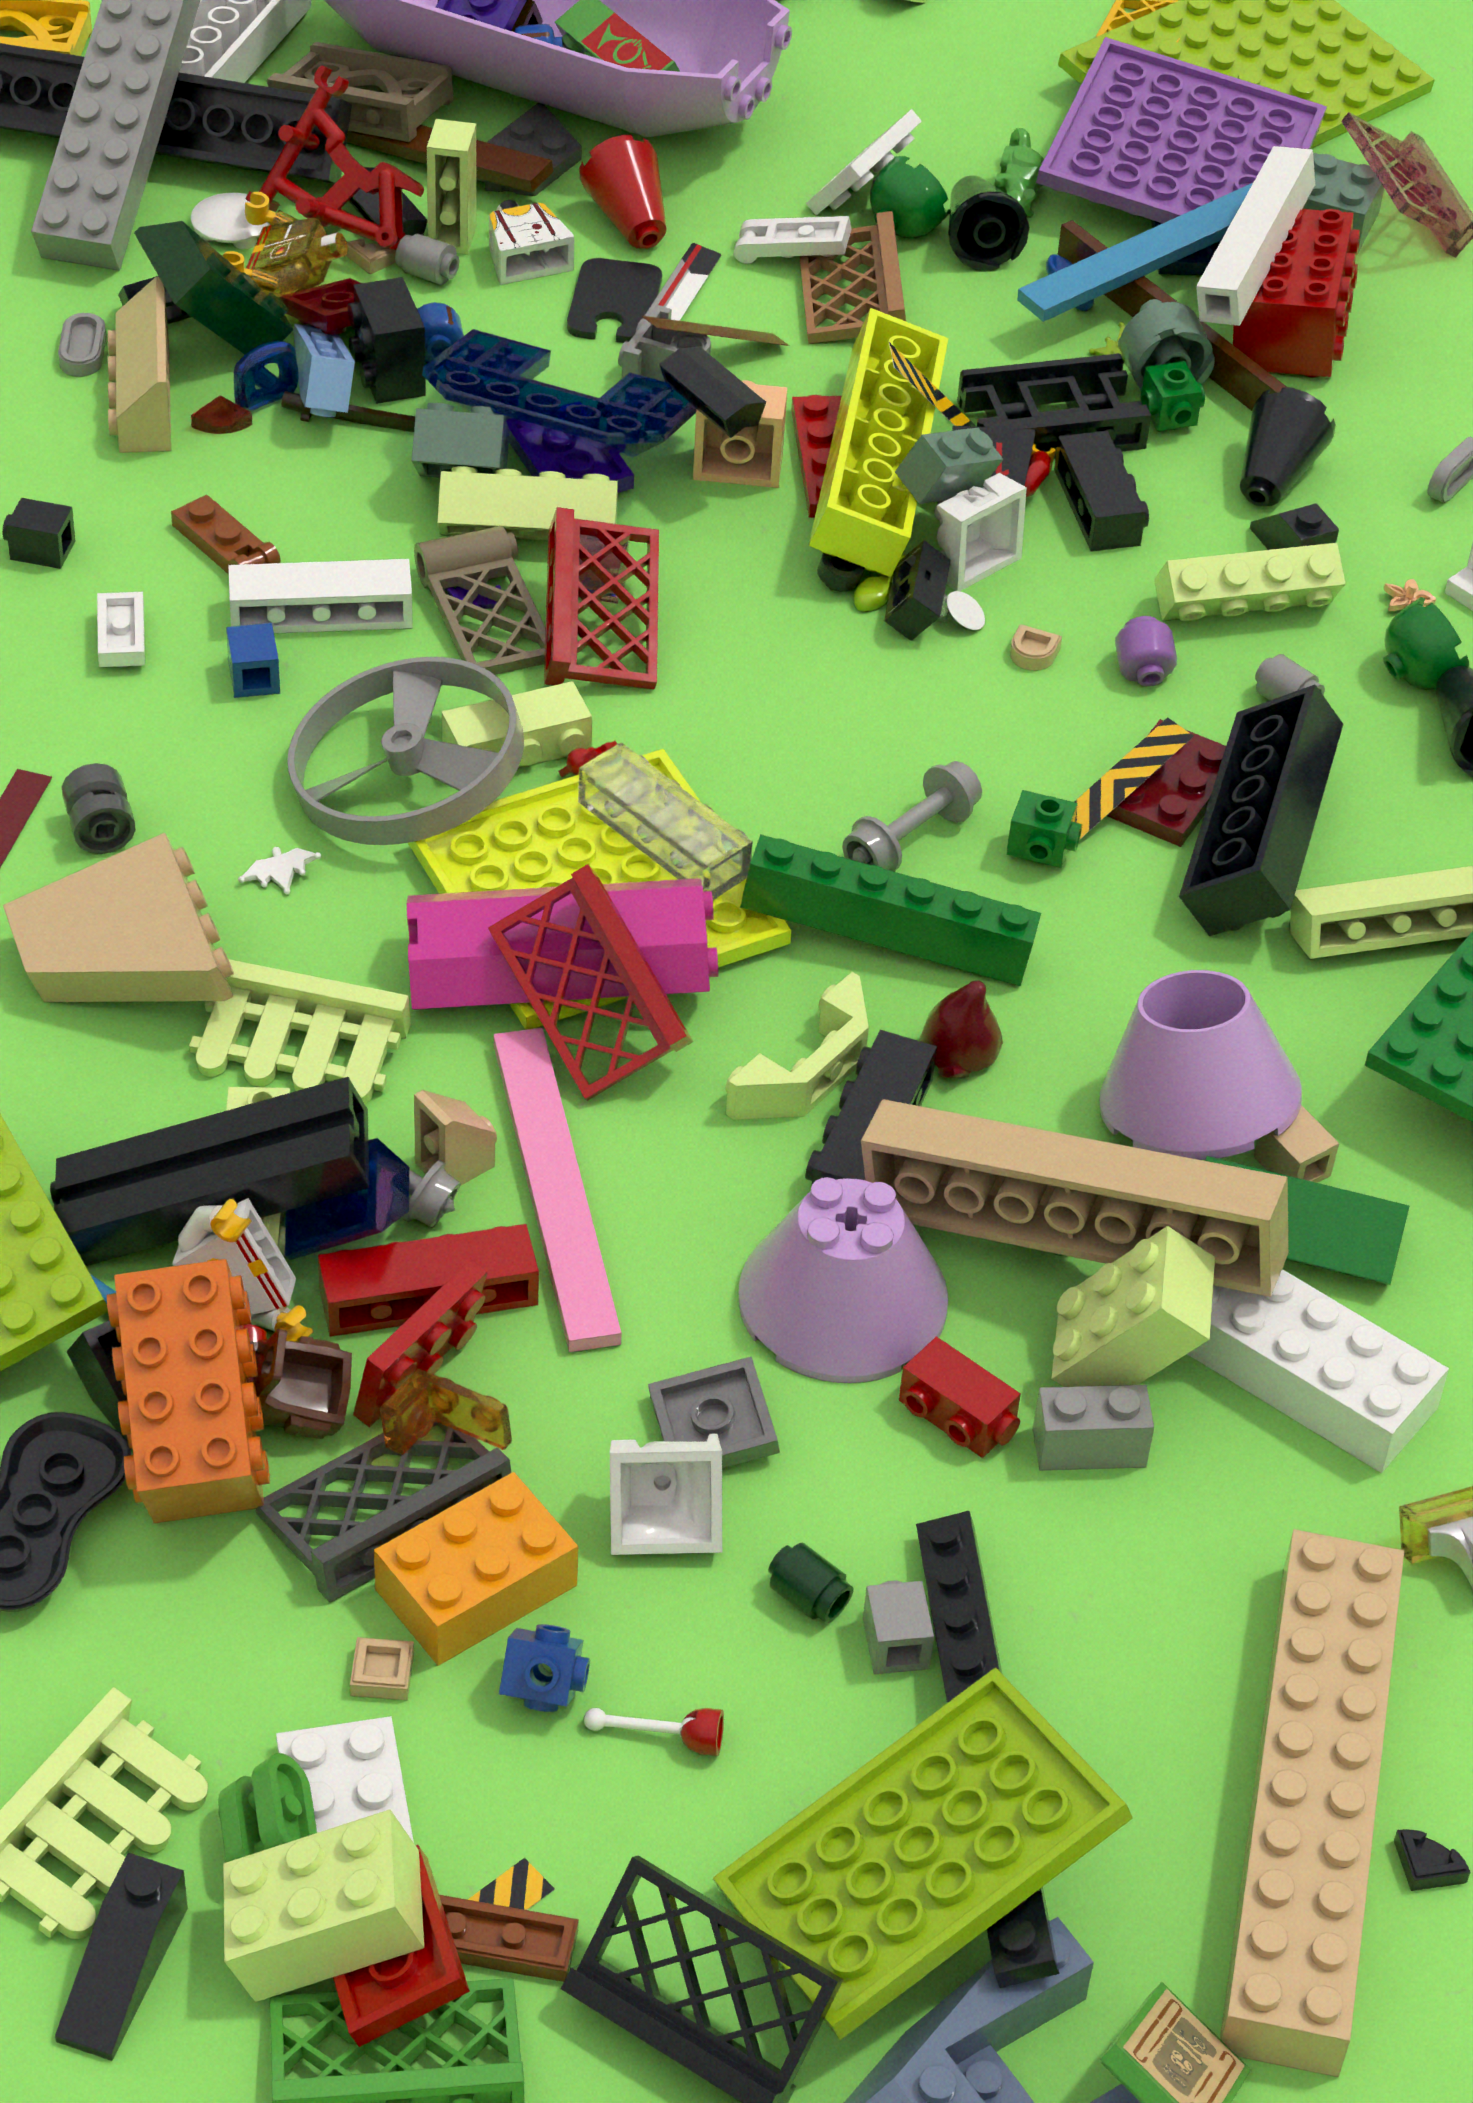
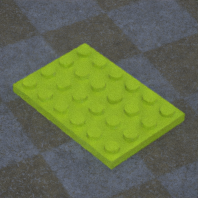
M995 1667L715 1875L713 1880L744 1920L843 1979L824 2018L827 2025L841 2040L1120 1829L1133 1817L1127 1804ZM777 1960L783 1970L790 1969L789 1966ZM800 1973L789 1976L811 2005H813L822 1986Z

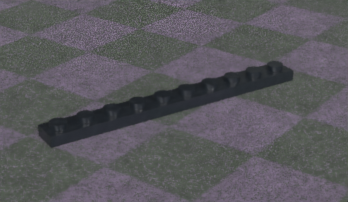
M970 1511L916 1524L947 1703L995 1667L1002 1673L975 1526ZM1042 1887L987 1929L994 1974L1000 1988L1059 1974Z

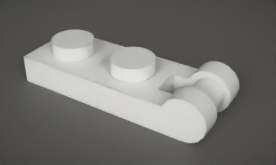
M849 216L749 219L741 225L740 239L736 242L734 256L739 262L750 264L757 257L782 256L791 258L811 255L825 257L845 255L852 230Z

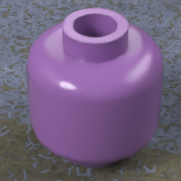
M1140 616L1129 620L1115 638L1120 672L1130 681H1136L1142 686L1157 685L1166 676L1171 674L1177 665V654L1172 630L1167 624L1158 621L1154 617Z

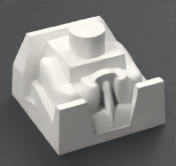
M1001 473L984 480L983 488L973 486L969 490L959 492L948 500L939 501L935 508L934 515L940 520L937 532L938 544L943 549L940 552L951 560L946 584L955 591H962L1022 558L1027 487Z
M709 1434L706 1442L654 1441L645 1444L641 1448L636 1440H611V1555L722 1553V1449L718 1434Z

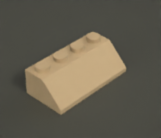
M155 277L116 312V330H108L109 435H118L119 453L171 451L170 363L166 294L162 281L159 277Z

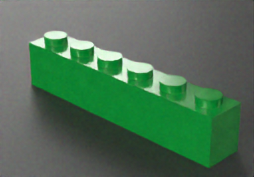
M760 834L750 862L740 905L741 908L1021 986L1041 916L1040 912L1025 909L1019 905L993 900L973 892L961 891L930 882L923 878L911 877L883 869L877 865L861 863L830 852H822L790 843L784 839H776Z

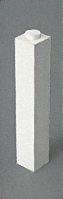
M1273 146L1196 286L1200 322L1240 326L1270 270L1271 262L1274 263L1275 261L1274 256L1281 250L1282 242L1288 237V231L1292 229L1295 218L1300 209H1303L1315 186L1312 149Z

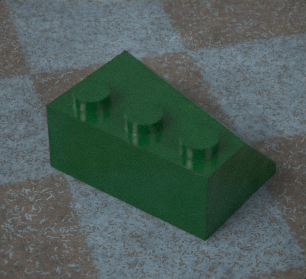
M183 221L143 226L134 232L174 304L258 365L294 330L285 316L288 312L287 307L273 293L265 294L250 276L244 272L241 273Z

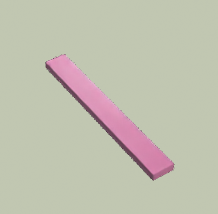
M543 1028L494 1034V1050L569 1352L621 1345L622 1333Z

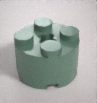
M1157 299L1147 301L1141 306L1140 312L1128 322L1118 340V347L1141 392L1145 367L1185 361L1195 380L1201 384L1208 379L1214 367L1215 357L1207 334L1195 312L1181 303H1162Z

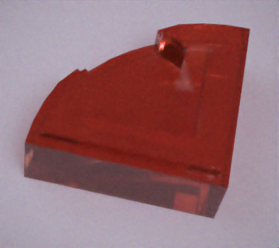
M221 395L191 415L192 428L207 433H233L252 425V413Z

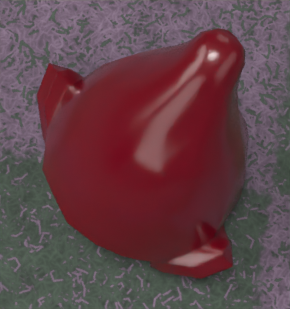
M979 980L972 981L947 995L930 1011L919 1041L937 1046L935 1066L938 1067L939 1076L946 1078L958 1077L961 1079L969 1077L971 1072L980 1071L992 1065L999 1055L1003 1044L1002 1034L997 1019L986 1000V985Z

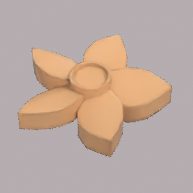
M1414 579L1407 580L1404 588L1385 583L1383 588L1386 593L1394 597L1390 601L1388 611L1404 609L1420 597L1425 598L1424 607L1431 603L1435 604L1436 598L1428 591L1419 590Z

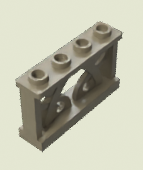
M320 42L313 43L310 46V52L284 74L274 73L267 79L268 87L314 94L318 88V85L314 83L315 72L320 66H326L332 70L327 79L328 87L334 85L338 76L349 81L348 88L341 96L332 95L333 98H340L352 104L348 131L410 142L417 136L416 128L442 105L451 104L454 100L452 70L450 66Z

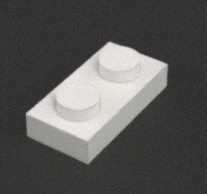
M143 592L97 593L99 667L145 665Z

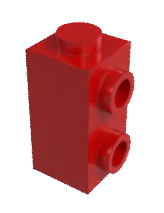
M937 1336L903 1366L899 1401L905 1404L912 1414L925 1418L947 1433L954 1443L967 1447L981 1458H984L998 1443L1002 1446L1007 1444L1015 1435L1020 1425V1419L1017 1415L1021 1393Z

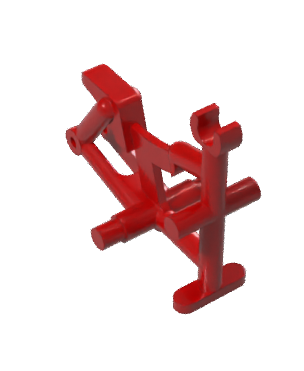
M322 65L314 75V83L318 85V88L296 127L283 125L278 131L279 138L287 143L259 192L268 196L269 210L276 212L280 206L278 202L273 200L278 192L295 203L296 211L310 219L316 226H336L376 241L382 247L397 250L400 240L406 235L403 232L402 189L422 197L424 188L419 182L391 164L381 162L370 172L353 158L343 144L345 141L344 132L324 110L332 95L341 96L346 91L349 81L338 76L334 85L328 87L327 79L332 70ZM315 125L327 137L325 144L327 153L344 173L322 197L315 198L286 178L302 148L315 150L318 147L319 138L311 133ZM360 189L372 195L379 192V224L347 213L341 208ZM249 191V193L247 194V196H246V198H245V199H246L247 201H249V202H250V195H251V193H252L251 191Z

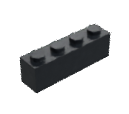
M880 1030L872 1047H863L856 1067V1075L858 1076L855 1082L848 1080L844 1086L839 1103L841 1112L839 1116L831 1115L829 1117L822 1143L825 1145L821 1152L817 1150L812 1152L805 1174L807 1180L812 1181V1184L816 1180L826 1177L835 1180L847 1178L865 1180L861 1139L882 1099L916 1106L922 1105L933 1081L937 1046Z

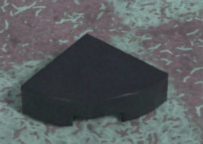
M1397 1830L1394 1843L1411 1891L1467 1883L1470 1875L1469 1867L1455 1849L1450 1851L1440 1843L1426 1838L1427 1833L1422 1831Z

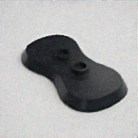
M51 1412L36 1416L25 1422L9 1438L3 1451L0 1467V1611L19 1612L30 1609L55 1590L66 1572L71 1541L77 1527L91 1510L110 1497L125 1481L124 1456L131 1455V1449L127 1440L109 1425L83 1415Z

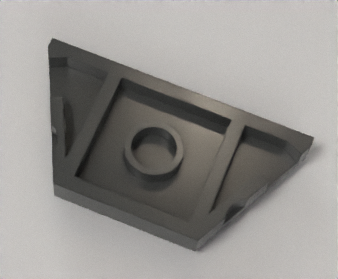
M537 103L487 143L550 159L553 164V173L533 193L476 178V181L485 182V191H510L520 195L536 196L581 160L582 146L544 104Z

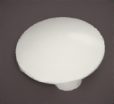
M222 193L210 196L200 201L191 213V223L194 231L206 242L233 243L239 249H249L256 246L257 237L261 235L263 228L267 226L266 232L271 224L266 222L262 225H252L247 221L245 217V202L249 201L245 199L247 194Z

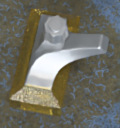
M1473 1486L1399 1506L1401 1550H1404V1557L1411 1564L1439 1556L1449 1558L1462 1569L1473 1589Z

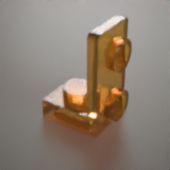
M419 1368L379 1408L385 1446L402 1455L419 1438L428 1434L434 1422L443 1424L502 1450H505L512 1443L508 1407L504 1403H501L494 1397L484 1396L455 1384L448 1378L438 1377Z

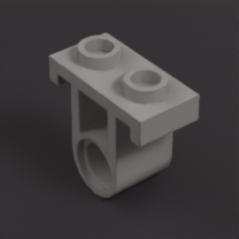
M656 304L648 316L671 319L672 309ZM642 318L638 323L635 335L629 342L625 341L619 352L618 364L622 366V385L638 389L641 384V376L666 383L659 363L679 348L700 346L711 354L710 338L704 334L656 328L646 319Z

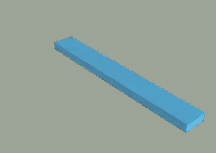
M1253 183L1018 289L1017 301L1044 322L1223 239Z

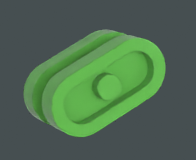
M276 1753L254 1768L252 1777H240L224 1788L219 1794L218 1813L222 1828L225 1863L317 1833L308 1778L300 1765L286 1754Z

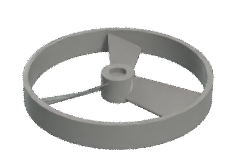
M410 658L386 663L364 671L341 683L322 697L304 716L291 739L287 760L288 772L305 814L314 824L328 834L346 841L367 845L409 843L455 828L490 805L511 782L519 767L524 750V734L511 693L505 684L493 673L479 665L454 658ZM442 685L463 687L477 691L490 697L509 714V727L499 753L424 738ZM393 693L394 726L384 733L381 740L386 758L305 790L303 782L307 762L312 751L325 733L356 708L376 698ZM387 761L391 771L397 775L411 776L422 772L459 790L457 793L433 805L389 816L351 815L333 810L318 802Z

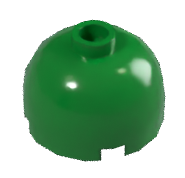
M895 156L884 166L872 182L870 202L875 222L877 223L876 213L892 211L895 235L904 238L925 236L933 231L950 214V209L945 210L943 205L948 200L947 194L938 179L926 167L919 164L916 168H913L905 163L910 158Z
M1420 597L1401 610L1388 625L1385 634V648L1388 655L1383 660L1387 670L1396 680L1403 677L1414 687L1432 690L1436 689L1439 678L1447 670L1456 666L1469 667V660L1467 655L1459 659L1454 647L1462 642L1446 616L1433 603L1424 607L1425 598Z

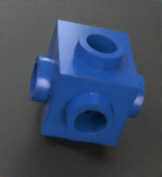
M540 1624L536 1626V1631L516 1628L508 1637L499 1694L525 1699V1707L538 1711L555 1712L558 1711L559 1705L567 1707L574 1698L575 1691L584 1692L586 1688L590 1658L581 1657L584 1640L570 1638L571 1631L569 1629L555 1625ZM542 1664L548 1665L552 1672L547 1671Z

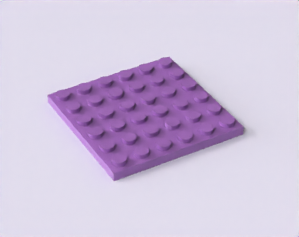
M1105 37L1038 171L1036 183L1050 187L1055 191L1066 192L1088 199L1093 203L1104 204L1126 211L1131 215L1165 223L1253 183L1273 146L1311 149L1324 119L1327 106Z

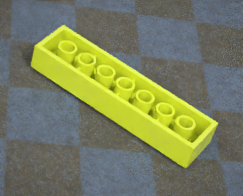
M870 308L852 347L809 541L810 547L865 567L868 571L878 572L889 577L892 576L910 540L917 500L895 471L921 435L931 433L935 406L894 368L889 342L939 390L949 338Z

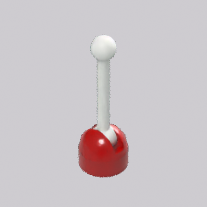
M591 1708L585 1713L584 1723L592 1731H599L604 1726L680 1734L683 1743L691 1751L701 1755L719 1756L723 1739L724 1711L712 1708L695 1709L686 1715L682 1723L606 1715L599 1708Z

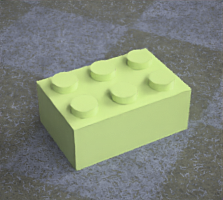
M1166 1226L1150 1238L1138 1242L1132 1250L1114 1262L1103 1265L1097 1273L1076 1287L1067 1289L1057 1304L1058 1319L1056 1339L1053 1345L1054 1359L1051 1379L1063 1387L1138 1385L1210 1340L1215 1256L1171 1227Z
M391 1809L223 1863L224 1962L255 2002L424 1948L419 1850Z

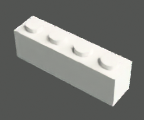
M409 559L228 565L231 627L272 623L274 633L413 628Z

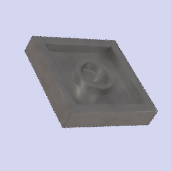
M752 1356L648 1384L663 1441L706 1442L709 1434H718L722 1449V1468L780 1453L777 1436Z

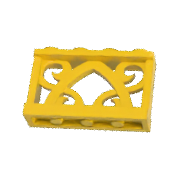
M0 0V30L20 31L28 35L19 38L0 36V43L81 56L86 41L92 33L90 3L87 0Z

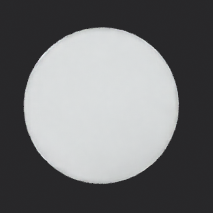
M954 591L948 595V610L959 624L971 630H979L984 626L985 615L975 599L960 591Z

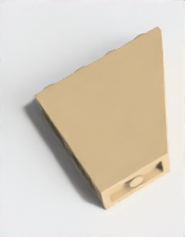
M162 833L3 905L25 972L43 1002L226 1001L233 997L226 978L234 975V971L222 947L214 948L213 943L220 941L221 938L210 914L202 915L200 912L201 909L208 907L197 881L189 882L187 878L195 874L192 864L183 847L174 850L166 833Z

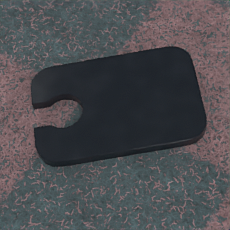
M604 258L586 260L581 266L568 314V332L575 337L595 339L597 334L596 322L601 319L612 318L622 323L617 329L616 342H629L635 335L638 323L643 318L642 316H645L660 292L662 284L661 269L647 263Z

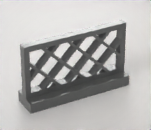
M437 1403L264 1497V1506H258L256 1513L313 1573L316 1578L317 1589L329 1602H332L375 1577L374 1549L512 1473L510 1459L499 1448L489 1452L440 1403ZM436 1425L446 1433L444 1442L417 1440L418 1435ZM383 1454L401 1455L398 1467L374 1466L371 1464L374 1459ZM412 1456L439 1457L436 1469L409 1468ZM450 1458L474 1460L457 1470H447ZM338 1479L355 1480L352 1492L325 1491L328 1484ZM366 1481L393 1482L390 1495L363 1493ZM404 1483L429 1485L411 1496L401 1495ZM290 1505L309 1506L305 1518L282 1517L278 1512ZM320 1506L347 1508L344 1520L316 1518ZM358 1509L384 1510L364 1522L355 1521ZM311 1535L337 1536L315 1549L308 1545Z

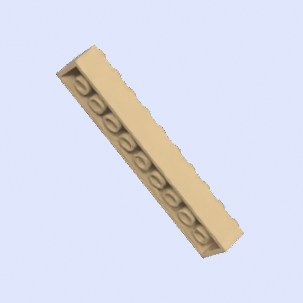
M1293 1529L1283 1569L1220 2039L1238 2057L1339 2077L1351 2038L1404 1550Z

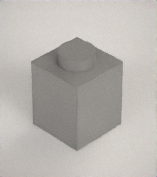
M887 1581L880 1585L867 1586L863 1622L873 1673L884 1674L930 1669L934 1634L923 1582Z

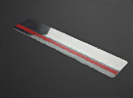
M692 243L645 316H648L657 304L672 309L671 320L680 321L718 262L721 254Z

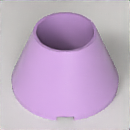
M1189 970L1161 977L1149 984L1141 992L1102 1084L1099 1102L1102 1119L1110 1132L1116 1135L1119 1131L1133 1139V1147L1197 1160H1206L1207 1156L1223 1158L1255 1149L1254 1140L1272 1131L1277 1136L1283 1133L1293 1123L1300 1111L1302 1087L1296 1070L1247 987L1238 979L1224 973L1208 970Z

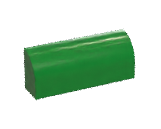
M1210 1156L1206 1157L1208 1162L1288 1177L1289 1253L1286 1260L1391 1285L1409 1205Z

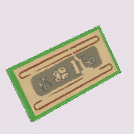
M1163 1982L1149 1994L1100 2059L1102 2061L1101 2064L1141 2103H1231L1251 2071Z

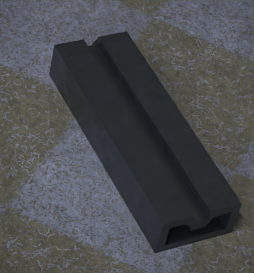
M345 1077L56 1158L55 1181L50 1184L54 1210L85 1266L178 1241L179 1234L196 1208L200 1206L224 1205L229 1199L239 1203L249 1198L259 1217L262 1218L370 1188L368 1109L350 1078Z

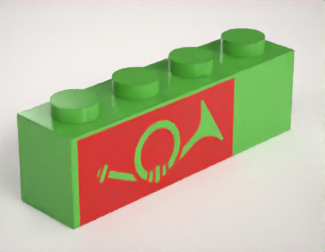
M579 0L555 21L562 35L563 48L626 68L680 72L675 61L600 0Z

